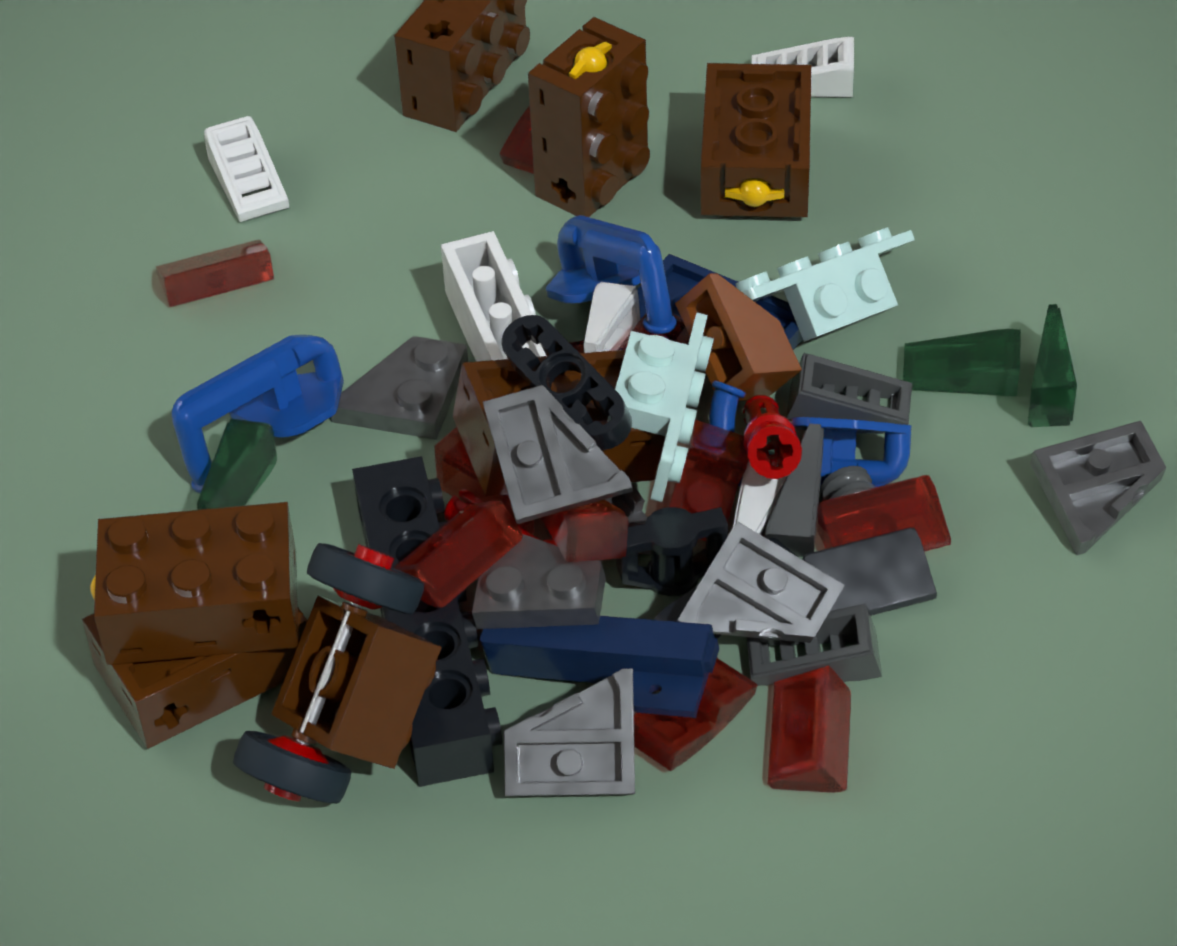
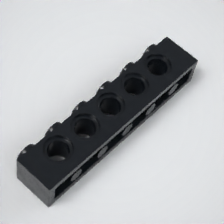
M422 456L354 468L352 473L357 507L366 547L393 557L392 568L416 577L425 584L422 597L413 614H404L383 607L380 608L381 617L442 647L436 660L434 678L429 687L425 689L412 722V734L409 744L418 785L422 787L493 773L492 746L503 744L501 727L496 707L484 709L482 697L490 695L484 659L472 660L470 649L478 648L476 626L472 611L460 612L458 603L467 601L461 566L449 567L447 559L448 557L456 556L450 522L438 523L436 515L445 512L439 478H427Z

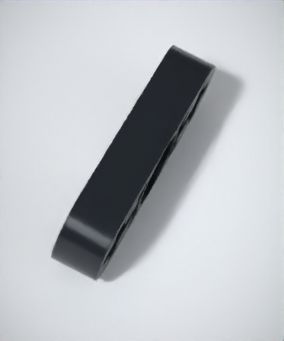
M526 315L508 325L502 335L501 344L514 370L531 388L543 385L563 406V410L574 422L579 424L593 438L601 450L612 449L620 445L628 437L632 428V417L621 395L545 318L538 315ZM531 340L535 344L540 343L547 358L540 363L538 357L529 348L522 347L526 342ZM566 371L581 373L580 382L571 391L557 393L551 390L554 379L561 373ZM592 400L594 406L604 416H611L612 419L604 425L598 421L593 422L585 406Z

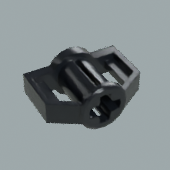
M666 507L654 511L647 517L645 524L615 530L616 566L622 583L652 589L658 594L666 596H680L693 589L698 579L705 575L728 537V523L722 508L690 513L685 509ZM706 538V548L693 556V548L696 546L698 539ZM651 550V560L648 562L647 567L638 566V552ZM675 568L680 570V581L678 583H675Z

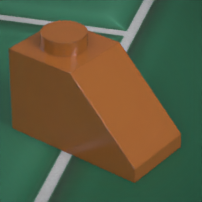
M718 273L708 274L675 303L689 336L691 335L696 312L708 315L703 336L714 338L706 374L711 385L713 381H719L746 393L745 397L739 398V401L749 400L756 395L770 396L802 370L780 321Z

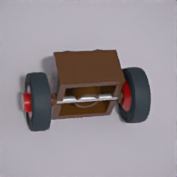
M318 543L308 564L307 574L311 578L332 587L339 597L350 602L343 601L339 603L317 595L271 715L295 728L291 736L284 735L278 737L258 731H245L240 738L234 754L233 764L248 775L265 782L263 787L265 790L300 802L301 798L305 797L325 803H340L349 785L352 771L341 762L323 754L320 748L314 746L317 742L332 751L395 769L401 751L410 740L412 722L424 691L429 687L434 678L436 660L442 647L380 616L361 609L362 606L372 610L384 607L404 614H413L422 597L425 584L416 577L392 568L393 557L358 544L355 553L326 543Z

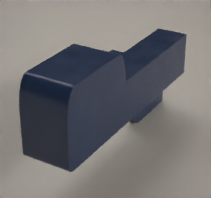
M600 616L599 624L483 629L480 636V642L492 674L598 683L621 669L633 668L635 712L696 718L709 673L713 672L720 649L711 624ZM654 691H660L658 694H652Z

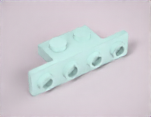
M889 227L859 238L860 249L852 251L850 243L845 242L818 253L821 261L819 264L812 266L807 256L777 268L780 275L778 279L770 281L766 271L742 280L735 285L737 289L754 302L784 291L805 342L897 306L898 303L879 255L912 242L915 238L911 230L892 236Z
M696 312L688 345L671 341L658 335H647L635 331L630 333L615 390L621 395L630 412L632 428L666 436L651 500L662 502L667 482L680 483L688 448L677 446V443L689 445L697 410L686 408V406L697 408L705 379V373L694 370L706 372L714 338L703 336L708 316ZM608 416L607 422L612 419L611 416Z

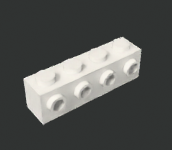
M494 231L441 244L445 293L475 361L508 359L501 344L505 329L510 323L522 316L536 315L530 296L528 294L523 295L521 291L518 273L511 258L506 259ZM530 340L522 346L523 348H529L537 357L546 356L540 343L535 344Z

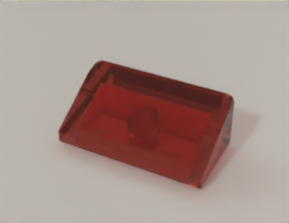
M260 239L155 266L169 307L274 279L270 252Z
M929 475L832 498L821 502L818 506L817 532L826 549L910 527H915L921 539L924 552L951 545L950 533L938 494Z
M494 500L470 504L394 568L418 578L425 584L421 601L437 608L445 607L522 540L523 535L502 501Z
M830 665L774 682L767 783L772 789L827 793L847 790L851 691Z

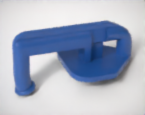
M582 215L573 217L565 222L558 233L557 240L562 269L546 286L548 298L563 303H582L592 301L595 287L600 282L632 286L641 283L647 315L643 320L645 330L654 334H665L674 330L677 321L672 315L661 251L648 234Z
M290 335L191 389L176 400L171 412L172 422L186 469L192 479L191 485L193 490L198 493H206L213 490L222 481L223 471L219 466L214 465L211 460L202 427L227 413L230 414L234 421L272 437H290L301 434L336 414L344 379L337 353L331 343L319 336ZM313 360L316 372L297 374L296 369Z
M713 381L712 386L715 390L709 413L707 472L711 479L718 484L741 486L745 462H749L746 452H733L737 405L739 398H744L746 393L728 384ZM792 417V424L795 430L806 431L809 423L821 424V428H824L820 487L831 473L843 467L860 466L866 469L876 489L898 479L907 468L910 457L912 425L851 419ZM885 434L883 461L855 459L856 435Z

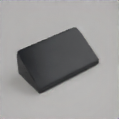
M915 527L804 555L802 558L805 562L845 585L830 611L866 603L872 616L933 600L937 597V591L924 548Z

